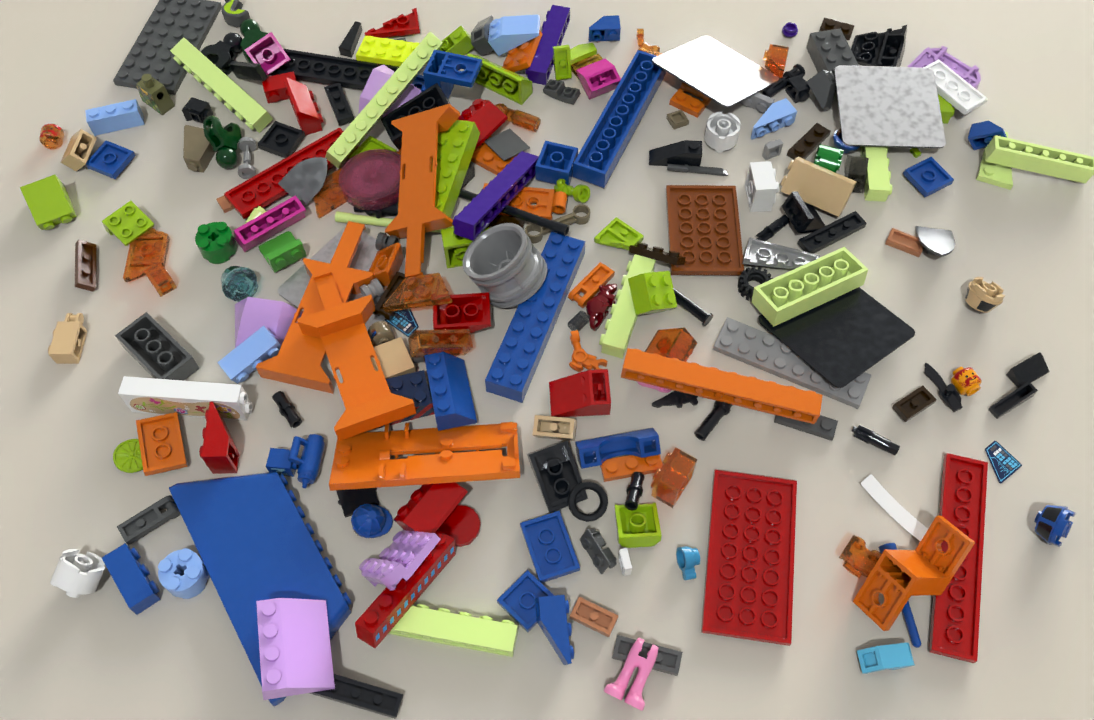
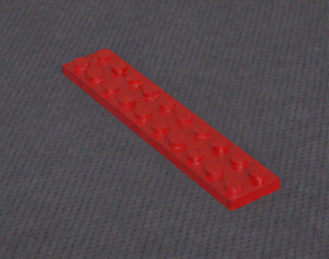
M946 453L943 462L939 516H943L972 539L975 544L942 595H933L929 652L976 663L978 658L988 462ZM945 540L941 544L943 552L948 550V544Z

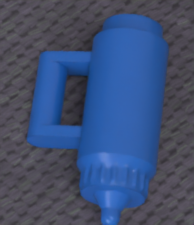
M310 434L307 439L297 436L293 438L288 460L299 465L297 479L302 483V488L304 489L307 488L308 484H313L318 476L325 447L324 438L320 435ZM300 445H303L301 459L297 458Z

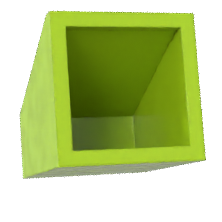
M55 174L20 187L32 216L41 230L53 229L55 225L69 223L73 218L77 217L65 185Z

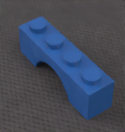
M654 428L575 442L577 460L581 469L600 466L605 460L616 456L634 455L643 458L661 454L659 435Z

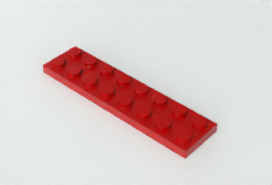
M340 127L225 192V198L243 219L247 218L254 208L258 206L264 208L288 194L278 184L283 177L303 160L314 157L325 158L327 150L344 131ZM327 160L329 170L330 168L334 167V165Z

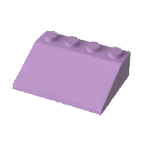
M275 598L256 601L263 700L335 689L326 600Z

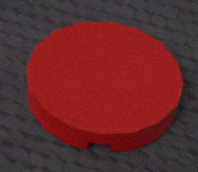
M457 505L439 527V530L454 538L455 546L462 547L472 543L479 535L481 524L478 514L472 508Z

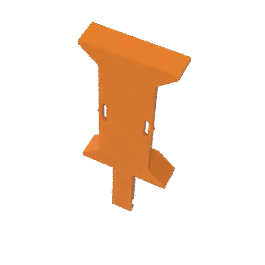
M450 104L391 121V124L402 132L398 215L387 226L385 233L390 236H398L399 239L407 237L405 277L407 279L423 276L421 263H424L425 233L453 226V219L435 207L438 133L447 131L460 116V112Z
M348 221L331 263L303 259L305 269L311 279L298 309L294 313V318L278 355L256 365L260 377L333 394L334 388L331 381L321 367L326 355L322 340L302 334L299 324L296 322L302 309L304 310L301 317L325 310L313 275L330 270L342 303L348 301L351 293L356 295L361 293L360 286L368 285L371 280L375 279L372 272L349 268L361 241V234L366 229L365 224Z
M330 270L313 275L325 310L298 318L297 322L302 334L322 340L334 374V380H336L346 410L334 426L338 440L341 441L417 414L413 399L390 392L380 366L381 363L377 358L365 324L375 311L372 295L342 303ZM372 357H374L376 361L378 371H375L371 361ZM337 369L340 370V373H341V376H342V379H343V383H340V382H339V379H338V376H337V373H336V370H337Z

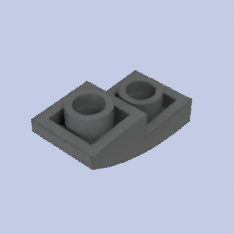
M552 79L543 88V92L548 96L573 105L581 94L580 89L565 87L564 81Z

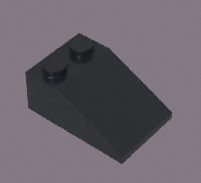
M563 440L527 454L549 513L567 507L570 492L575 486L582 483L568 441ZM585 490L579 492L576 497V503L588 499Z

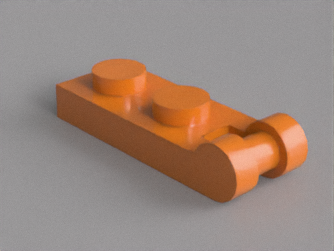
M600 262L569 293L568 298L571 301H576L581 308L586 307L587 302L600 291L599 286H605L614 277L615 271Z

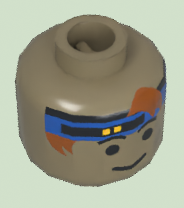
M377 321L368 329L373 347L395 339L394 332L387 322Z

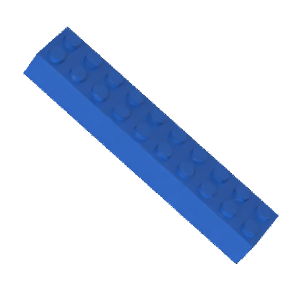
M637 50L573 163L574 178L605 188L666 75L665 70L652 62L656 55Z
M555 232L550 233L541 253L547 263L545 281L532 297L518 305L485 379L486 392L523 403L585 255V241Z

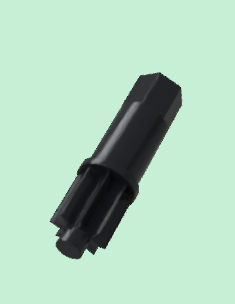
M782 215L769 226H766L756 235L758 237L756 239L767 241L773 237L774 234L790 222L788 216Z
M861 425L858 428L854 426L851 430L854 432V437L893 455H896L900 448V445Z

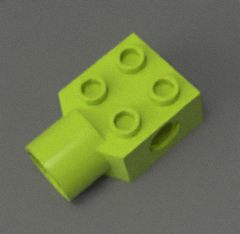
M454 228L442 229L441 235L447 269L463 266L464 254L473 240L455 235Z

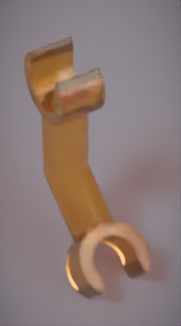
M637 29L638 46L650 54L656 55V52L659 53V46H650L644 43V29Z

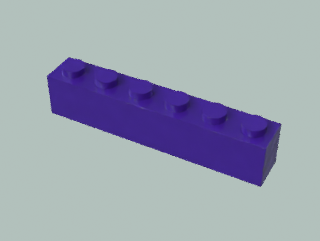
M552 5L550 11H547L546 21L542 25V37L531 66L525 70V74L528 75V79L532 83L546 85L554 65L553 47L561 46L570 22V8Z

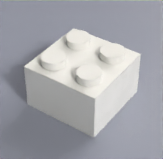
M771 161L750 162L744 184L750 212L771 211L773 204L776 202L779 183L775 180L776 171L775 168H772Z

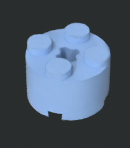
M188 548L170 553L158 564V577L162 586L173 596L183 599H190L199 595L205 589V584L210 576L203 560Z

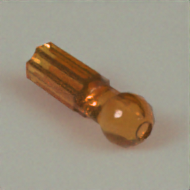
M501 103L495 105L508 117L507 121L534 132L538 130L541 122L539 117L507 108L506 105Z

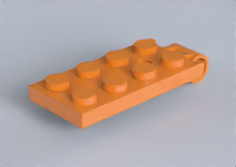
M484 183L483 189H484L489 183ZM524 187L508 205L552 220V212L563 214L566 211L567 194L562 191L556 192L555 189ZM500 212V213L498 214V215L510 216V215L505 214V213H502V212Z

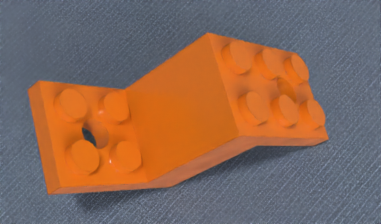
M937 515L915 550L885 549L853 602L883 631H889L911 596L942 595L975 542L943 516ZM944 540L948 544V550L946 552H943L941 548V544ZM880 593L884 596L883 604L879 602L878 596Z

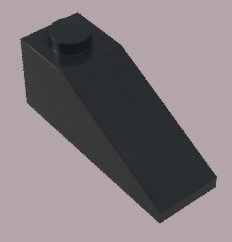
M684 140L649 150V165L688 164L689 166H700L702 141Z

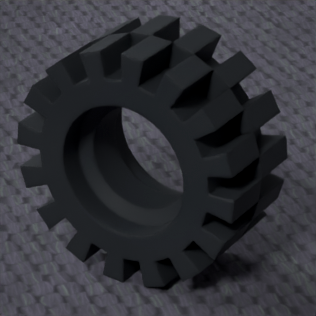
M753 266L751 270L750 268H746V271L743 270L737 288L742 297L746 296V300L749 301V298H752L754 287L749 285V281H757L763 284L773 279L770 273L767 274L766 269L761 271L762 268L758 267V270H756L755 266Z

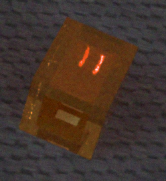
M161 263L144 272L160 297L177 288Z

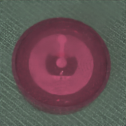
M373 149L357 154L347 161L339 174V185L346 201L352 206L363 210L382 209L398 202L401 155L391 150Z

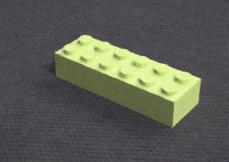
M843 247L754 287L751 303L774 327L863 286L868 269L851 252Z

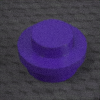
M792 22L786 23L782 28V33L786 37L796 36L798 33L797 25Z

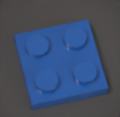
M106 140L85 165L88 169L116 179L136 155L134 151Z
M932 157L905 169L903 175L924 197L951 185L954 181Z
M527 570L497 599V603L526 632H529L537 624L535 599L537 597L554 595Z

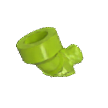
M558 179L554 186L556 192L562 191L567 196L573 195L577 202L585 203L590 197V189L587 185L579 184L574 188L567 185L565 179Z

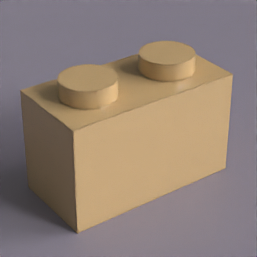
M80 129L71 137L60 163L77 172L87 163L97 138Z
M535 415L533 436L537 438L575 441L577 421L573 418Z

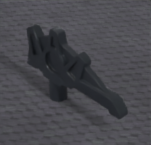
M674 391L653 402L652 406L660 408L662 406L676 405L677 408H682L683 404L689 402L695 406L698 404V396Z

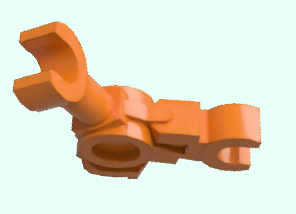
M578 330L570 331V340L574 350L569 366L573 370L581 372L583 367L588 370H600L601 368L598 366H607L608 361L605 359L597 360L596 356L587 354L584 349H581Z

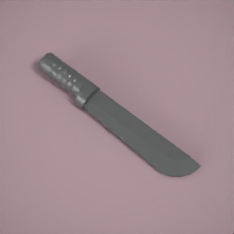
M667 164L668 171L728 176L726 170L717 167Z

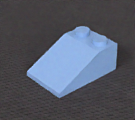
M503 16L499 19H494L490 23L488 43L498 56L539 36L540 16Z

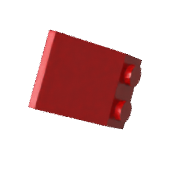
M489 292L433 296V329L436 340L455 339L491 326Z

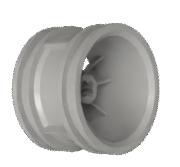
M503 223L487 229L469 245L463 257L465 273L478 286L481 293L489 292L490 304L498 308L513 307L528 300L540 289L547 275L546 261L531 243L523 228L514 223Z

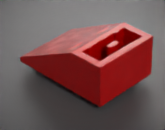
M608 369L587 370L549 382L552 417L610 415L611 397Z
M210 402L209 409L205 412L207 422L206 427L202 431L204 442L203 446L200 447V457L213 474L237 473L239 452L223 417L215 404Z

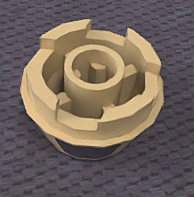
M975 277L968 285L965 300L973 309L988 313L1003 303L1005 295L1002 293L1004 290L993 281L990 284L982 281L984 277Z

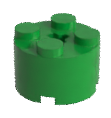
M820 144L814 158V164L836 173L840 168L844 150Z
M212 222L198 227L195 242L204 259L213 264H221L230 260L229 257L233 254L235 255L237 243L231 229L225 222Z

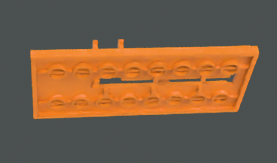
M408 422L405 423L404 430L390 431V424H386L382 432L361 433L341 441L337 438L329 488L330 491L520 478L517 423L504 422L501 424L460 426L438 431V428L410 430V423ZM507 447V456L502 455V450L480 451V449ZM476 450L474 452L452 453V451ZM435 453V454H429V455L407 456L406 459H391V460H390V455H394L395 458H399V455H405V454Z

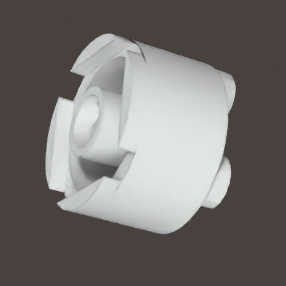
M716 112L710 115L704 135L707 145L718 153L733 148L737 144L739 137V118L729 112L728 114Z
M78 549L64 551L50 581L51 585L66 591V594L72 598L95 593L105 569V563L98 555L88 551L86 555L79 554L80 550Z

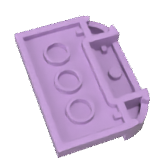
M941 46V48H926L907 66L923 68L940 60L976 90L981 81V76L978 72L979 68L976 65L972 68L948 54V48Z
M399 531L393 537L394 542L389 548H385L380 553V559L370 557L360 564L361 574L373 586L376 587L377 584H383L390 591H393L402 578L407 581L441 539L435 533Z

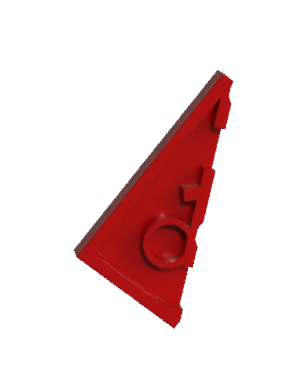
M417 8L412 9V13L406 16L401 14L397 18L383 23V27L377 30L374 28L368 30V32L364 33L365 36L386 38L420 34Z

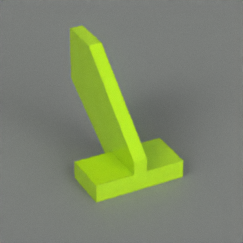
M593 43L580 44L570 49L569 45L554 46L553 64L555 79L572 78L571 65L596 55L597 49Z

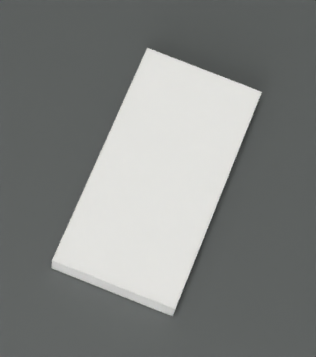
M940 60L923 67L934 71L937 93L962 114L966 115L985 104L988 100Z

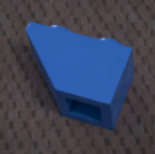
M619 15L603 16L589 27V42L620 41L621 27Z

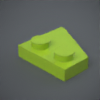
M616 217L594 237V242L629 250L630 245H637V242H642L644 236Z

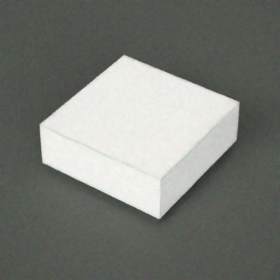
M620 549L618 559L622 575H631L632 565L628 549Z

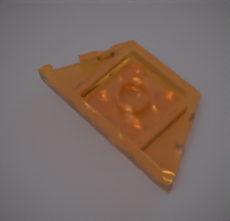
M341 168L328 175L324 186L314 197L318 218H322L359 195V188L357 191L353 186L363 182L372 185L374 184L373 180L362 175H353L356 173ZM352 176L363 177V181L352 185V183L360 181V179L352 178Z
M151 228L130 243L123 275L125 282L133 281L165 268L170 241L168 234Z
M440 273L407 277L401 282L384 303L383 309L385 312L448 304L452 303V299Z

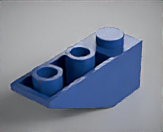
M565 595L537 597L535 599V609L538 625L563 665L572 664L571 659H574V649L569 643L572 629L571 624L567 623V614L569 613L568 600H565Z

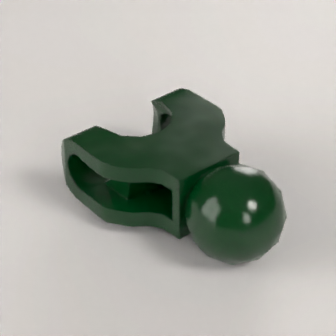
M245 19L240 24V32L244 36L240 45L247 63H252L253 61L245 52V49L268 33L260 31V26L255 20Z
M210 115L203 122L204 135L213 146V151L217 152V164L224 169L233 168L238 162L236 150L237 143L242 138L240 127L231 122L223 128L220 119Z

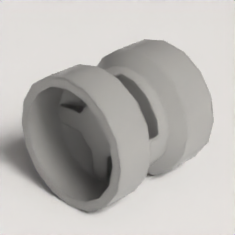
M377 278L371 280L368 285L364 284L359 287L363 297L372 295L373 300L377 296H382L385 292Z

